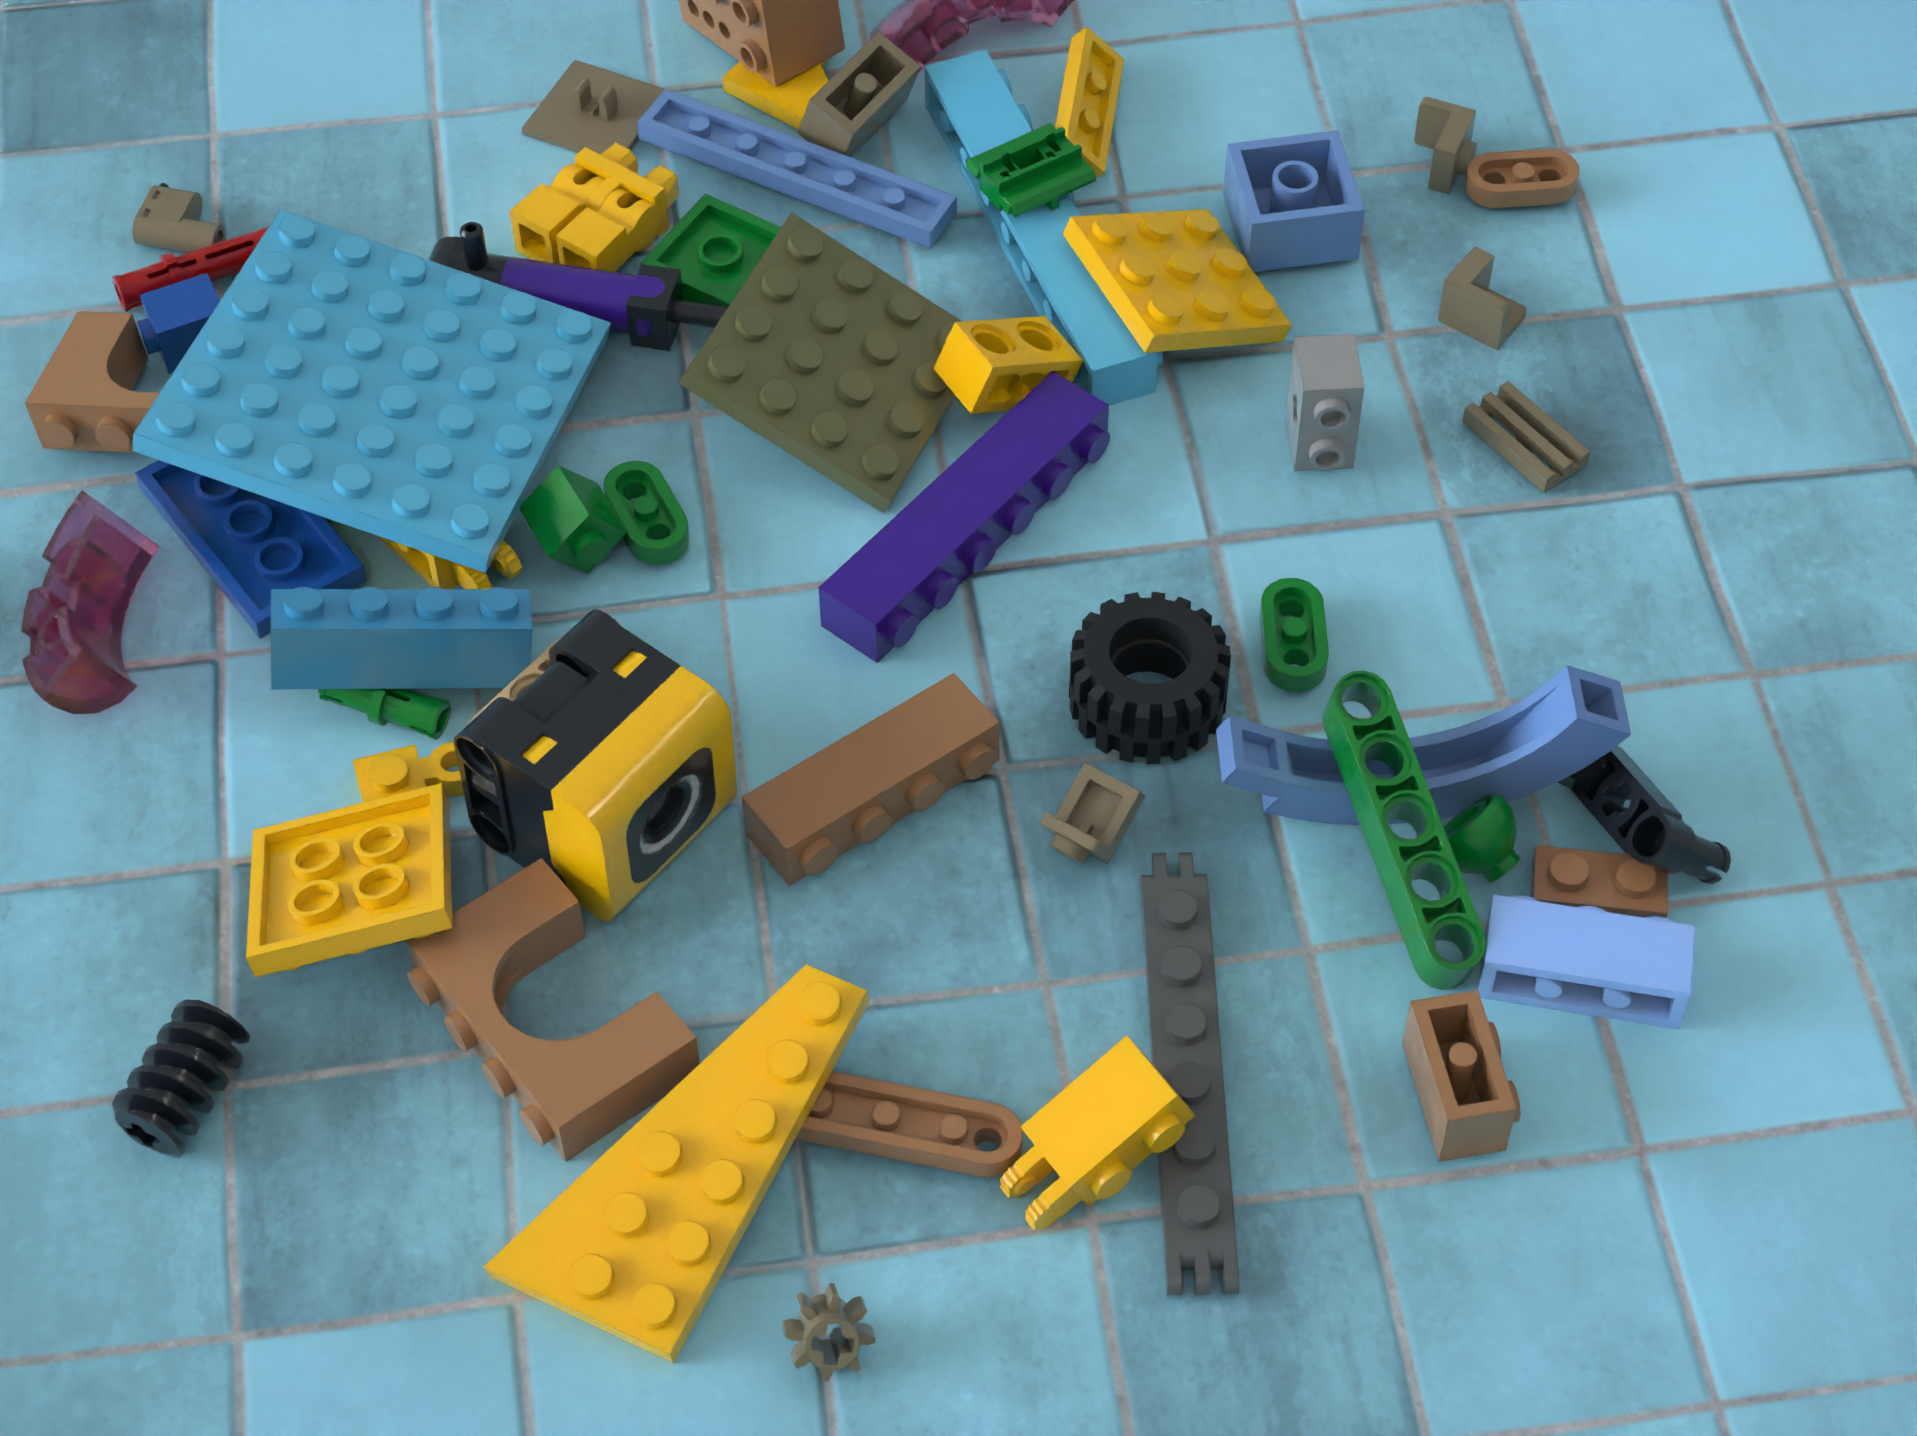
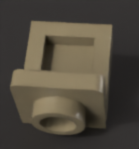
M1430 97L1422 99L1418 109L1414 142L1417 145L1434 149L1428 189L1450 194L1458 175L1467 174L1468 165L1475 158L1477 143L1471 141L1476 110Z
M1084 763L1056 815L1053 816L1045 812L1039 824L1055 836L1050 847L1083 865L1088 856L1091 855L1108 865L1145 796L1141 791Z

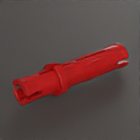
M268 227L177 257L173 253H168L160 256L159 263L122 275L112 276L114 289L123 310L128 312L132 308L141 306V294L205 273L208 274L211 282L238 274Z

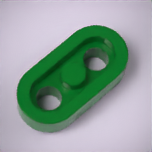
M628 461L612 468L604 479V494L628 530L623 538L632 554L640 561L653 565L667 564L679 559L688 549L690 542L688 521L662 473L652 464L643 461Z
M1283 578L1274 581L1264 590L1260 606L1264 670L1268 679L1281 689L1293 692L1307 691L1319 685L1327 671L1329 649L1323 597L1313 584L1303 579ZM1291 615L1295 617L1285 618L1283 616Z

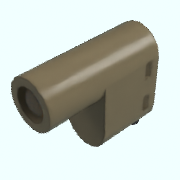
M161 183L160 186H152L135 217L132 235L134 242L138 245L190 253L226 240V231L221 224L199 221L202 213V197L198 192L169 188L167 184Z

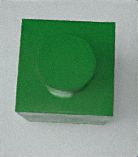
M559 465L519 508L549 558L585 573H589L598 563L603 561L608 556L610 550L628 532L597 482Z

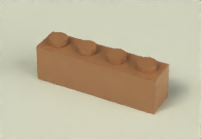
M952 673L742 796L745 834L789 886L807 875L819 874L829 868L840 855L862 842L869 843L875 841L888 830L890 825L915 810L923 811L930 808L941 798L942 794L965 780H974L986 774L994 763L999 761L1000 722L957 675Z

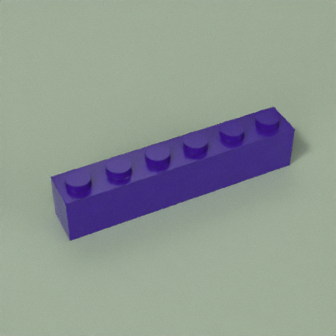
M1052 371L818 587L821 627L876 663L894 647L899 648L905 645L913 636L917 625L934 609L945 607L954 596L957 587L974 571L980 572L985 569L993 559L996 550L1013 534H1021L1031 523L1034 514L1050 498L1057 499L1066 491L1072 477L1087 463L1093 464L1102 457L1110 441V433L1108 432L1109 404Z

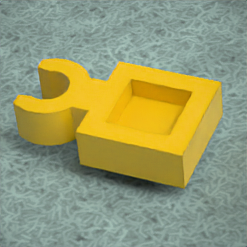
M454 742L442 744L430 756L420 759L416 745H411L352 760L363 802L443 783L447 796H460L464 794L459 770L455 772L447 771L453 766H458Z

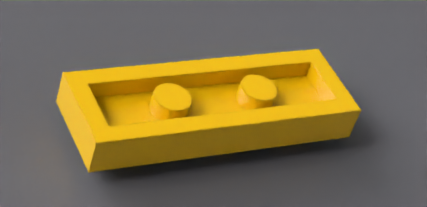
M1085 27L1071 37L1055 128L1063 126L1065 136L1074 146L1079 144L1082 147L1081 157L1094 170L1097 178L1104 174L1106 169L1124 58L1091 29Z

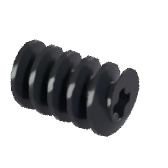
M184 1000L177 1003L171 1014L172 1021L161 1027L156 1036L157 1043L149 1046L141 1059L143 1065L134 1068L127 1079L128 1088L118 1091L112 1102L116 1123L129 1137L145 1147L172 1158H181L186 1149L183 1142L173 1132L196 1135L201 1125L197 1118L188 1110L191 1109L200 1113L211 1112L215 1102L203 1087L214 1091H224L229 1083V1079L218 1066L231 1070L239 1069L243 1062V1057L232 1043L245 1044L250 1040V1034L232 1016L216 1006L201 1000Z

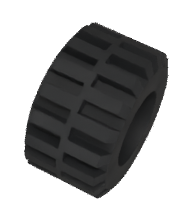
M1138 592L1125 594L1124 602L1117 603L1110 599L1100 604V614L1090 612L1082 620V630L1075 631L1072 639V651L1070 652V712L1074 720H1079L1078 730L1085 739L1096 737L1097 749L1106 754L1113 749L1119 751L1120 760L1133 763L1135 756L1145 757L1146 764H1160L1161 757L1170 755L1172 760L1176 761L1187 757L1188 747L1198 751L1208 744L1209 734H1216V729L1222 724V716L1226 711L1231 661L1230 646L1225 645L1226 634L1220 625L1211 626L1212 615L1203 608L1193 611L1191 609V601L1182 597H1178L1175 601L1166 600L1165 593L1152 592L1151 598H1140ZM1137 672H1155L1166 675L1172 680L1149 684L1134 681L1126 676Z

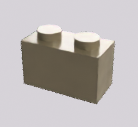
M878 31L809 100L798 134L808 142L851 157L907 101L921 66Z

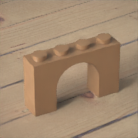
M77 312L25 401V406L44 449L137 453L133 451V433L160 392L131 391L149 359L132 313Z
M542 858L453 912V928L435 932L424 938H411L407 941L413 969L407 972V977L418 997L426 1006H430L435 1002L447 1015L444 1017V1023L455 1043L464 1052L474 1048L484 1061L481 1064V1068L493 1090L502 1099L511 1094L522 1108L519 1114L532 1138L540 1146L550 1142L565 1162L665 1097L700 1064L696 1036L657 991L599 1029L587 1035L568 1040H544L529 1036L514 1028L502 1016L504 1003L511 990L520 980L586 938L579 900Z

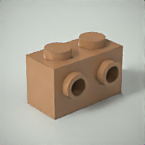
M1478 990L1411 1001L1402 1045L1438 1162L1506 1151L1512 1125L1520 1120V1102L1514 1083L1511 1080L1507 1081L1501 1062L1499 1035L1494 1023L1487 1020Z

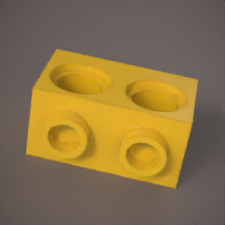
M1046 316L959 321L954 323L933 369L970 414L1010 411L1052 371L1073 383L1083 359Z

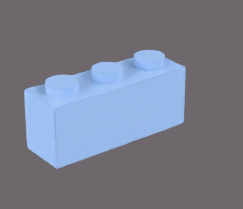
M1493 894L1484 931L1486 948L1484 956L1481 958L1478 992L1480 998L1680 1029L1691 995L1696 926L1675 923L1668 918L1659 916L1643 918L1606 912L1595 906L1572 907L1540 902L1533 897L1524 895L1508 897Z

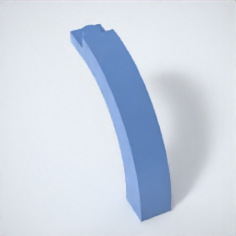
M1566 665L1542 687L1499 712L1457 728L1411 737L1409 739L1439 817L1444 818L1456 816L1466 807L1489 794L1504 795L1507 801H1511L1553 785L1609 753L1631 735L1621 682ZM1230 715L1216 729L1222 783L1262 794L1264 812L1321 823L1360 825L1327 739L1285 732ZM1368 760L1365 762L1369 771L1376 777L1383 779L1394 777L1392 770L1384 762L1378 760ZM1400 819L1388 821L1389 824L1407 823Z

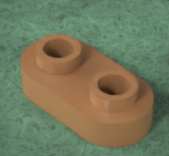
M1555 149L1483 153L1473 158L1468 165L1465 191L1473 202L1487 208L1561 204L1568 201L1575 194L1579 177V165L1572 156Z

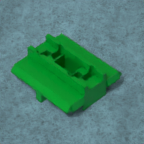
M1051 123L965 160L967 169L976 179H979V189L1000 212L1003 208L1008 215L1011 214L1014 218L1044 204L1053 211L1059 208V197L1093 183L1097 179L1094 170L1081 157L1082 147L1079 144L1074 146L1065 136L1063 126L1056 129Z

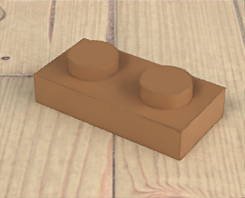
M1535 845L1532 858L1531 897L1546 903L1572 907L1595 906L1611 913L1643 918L1650 916L1666 918L1668 914V873L1642 864L1634 859L1632 855Z

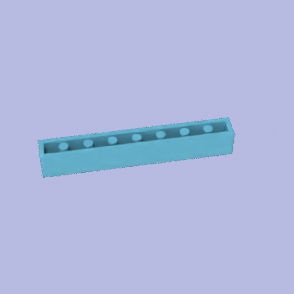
M986 49L924 66L925 107L1038 315L1046 316L1083 359L1074 379L1076 385L1109 404V406L1156 392L1157 367L1163 364V352L1144 353L1062 234L1071 216H1081L1075 206L1073 192L1059 197V208L1053 211L1044 204L1014 218L1011 214L1008 215L1003 208L1000 212L979 189V179H976L966 167V159L1033 130L1028 109L1024 104L1018 105L1012 96V87L1004 69H997Z

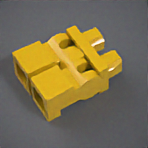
M615 142L601 154L584 147L574 156L575 163L568 164L562 168L549 187L541 183L509 211L516 252L531 260L616 272L636 251H644L656 237H661L669 229L667 209L679 196L676 174L661 165L654 167L644 177L637 174V158L630 149Z

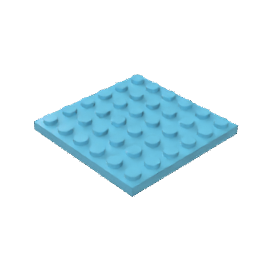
M280 209L134 431L133 451L486 573L608 340L611 323Z

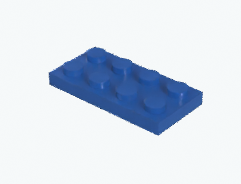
M160 460L135 472L140 489L260 639L271 633V589H294L298 587L352 589L367 581L362 562L322 516Z

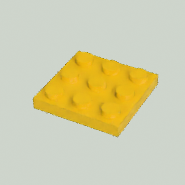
M1208 209L1071 216L1062 233L1144 353L1283 342L1292 326L1276 303L1275 298L1267 291L1248 265L1246 258L1237 250L1219 225L1218 220Z
M443 783L253 830L246 959L255 977L279 971H291L303 965L347 954H359L371 948L411 938H424L435 932L453 928L450 801Z

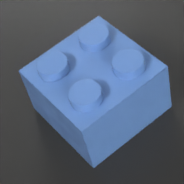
M1338 130L1227 144L1223 194L1241 254L1246 258L1253 272L1359 259L1365 208Z

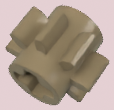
M834 1283L828 1284L825 1294H819L812 1298L800 1292L797 1295L801 1308L798 1319H787L782 1322L785 1338L791 1341H800L791 1351L794 1366L800 1368L811 1361L816 1367L820 1368L823 1381H829L832 1371L840 1370L847 1366L856 1372L859 1371L861 1368L857 1355L860 1345H870L875 1343L876 1340L872 1326L866 1323H857L867 1313L863 1298L858 1296L846 1303L838 1296ZM828 1324H839L840 1327L832 1329L830 1339H818V1337L826 1334Z

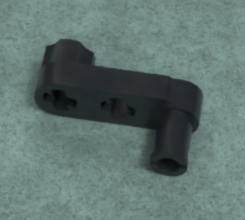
M1618 745L1584 769L1557 782L1569 787L1625 853L1632 855L1640 863L1665 873L1675 874L1683 872L1707 884H1714L1722 879L1718 873L1706 869L1708 866L1725 873L1728 872L1731 857L1727 847L1719 842H1712L1695 835L1693 829L1682 821L1681 813ZM1626 799L1631 801L1628 808L1623 806Z

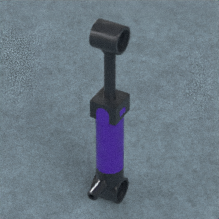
M468 222L462 225L460 237L439 239L428 259L611 323L609 330L630 334L631 346L670 351L680 323L715 328L728 308L726 306L684 300L681 270L641 264L638 274L631 275L489 254L486 249L483 227L476 222Z

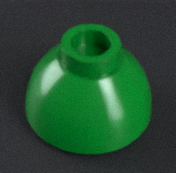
M1489 794L1480 798L1462 810L1444 826L1462 873L1483 874L1489 882H1493L1509 872L1520 860L1519 855L1513 849L1517 834L1516 821L1511 806L1504 795Z

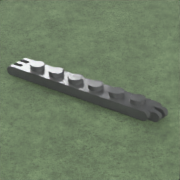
M1192 852L1178 853V874H1168L1166 853H1152V875H1141L1140 877L1151 1062L1196 1115L1185 1124L1183 1135L1173 1146L1161 1153H1157L1167 1296L1182 1295L1184 1277L1181 1269H1193L1195 1295H1210V1269H1222L1221 1285L1224 1294H1239V1268L1207 874H1194Z

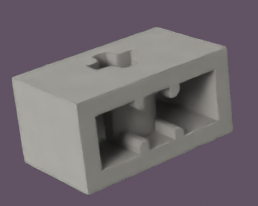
M1355 334L1294 337L1285 417L1294 471H1330L1354 468L1364 395V382Z

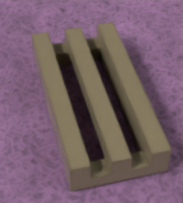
M1509 381L1499 387L1498 395L1495 396L1490 392L1482 397L1480 406L1473 402L1464 409L1462 422L1543 493L1588 465L1591 451ZM1494 416L1496 419H1498L1504 426H1506L1512 433L1516 435V438L1511 436L1491 417ZM1532 452H1536L1554 469H1549L1543 462H1541L1536 456H1534Z

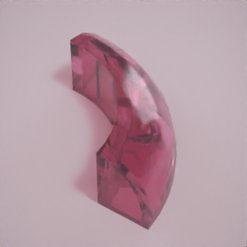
M904 0L870 33V39L879 31L921 66L920 72L942 50L958 39L968 35L969 25L996 16L1001 23L1022 20L1038 22L1052 27L1074 0Z
M82 490L66 511L43 552L42 557L51 564L42 586L28 591L21 631L30 637V654L23 658L22 661L31 686L45 702L71 714L99 713L119 704L137 687L126 672L121 652L122 629L134 590L149 562L160 548L155 542Z

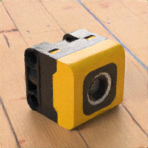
M593 609L549 649L551 666L514 701L504 697L495 699L454 737V747L468 817L477 835L494 851L508 856L524 868L542 858L579 900L580 907L599 920L610 922L736 797L737 780L731 713L724 698L707 682L623 628L610 615L601 610Z

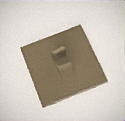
M574 60L522 127V134L578 153L584 147H587L601 154L615 142L632 150L639 140L637 122L664 91V88Z

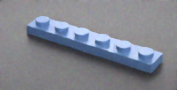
M664 89L637 122L638 138L640 140L930 249L957 213V196L668 89Z

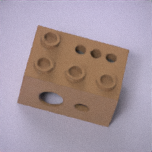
M679 0L683 21L741 61L751 73L757 72L775 87L845 50L838 0Z

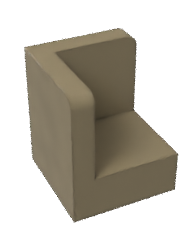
M1474 246L1444 280L1438 321L1498 351L1525 319L1526 307L1489 289L1495 256Z

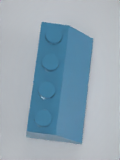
M309 587L271 589V690L505 688L531 664L533 627L529 589H507L503 587L489 589H443L439 587L425 589H378L374 587L360 589H313Z

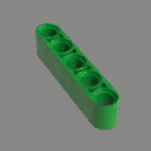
M1353 671L1343 676L1332 692L1322 718L1324 730L1415 971L1420 979L1430 987L1440 990L1454 989L1464 983L1484 956L1486 948L1485 934L1390 688L1382 678L1374 673ZM1349 701L1361 703L1368 709L1371 717L1365 719L1353 717L1346 711L1343 703ZM1368 760L1384 762L1390 767L1394 777L1386 779L1376 777L1369 771L1365 762ZM1393 819L1406 821L1414 828L1417 838L1404 839L1397 836L1389 827L1388 821ZM1417 879L1429 881L1438 890L1440 899L1430 901L1421 898L1414 891L1411 881ZM1446 940L1454 943L1462 952L1464 961L1458 963L1446 961L1437 952L1435 941Z

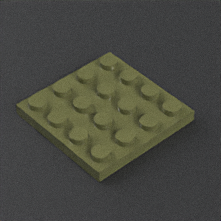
M791 212L685 371L679 384L884 513L955 397V394L933 368L954 323L961 320Z

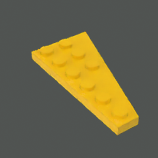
M806 964L483 1267L488 1276L674 1363L870 1000L867 990Z

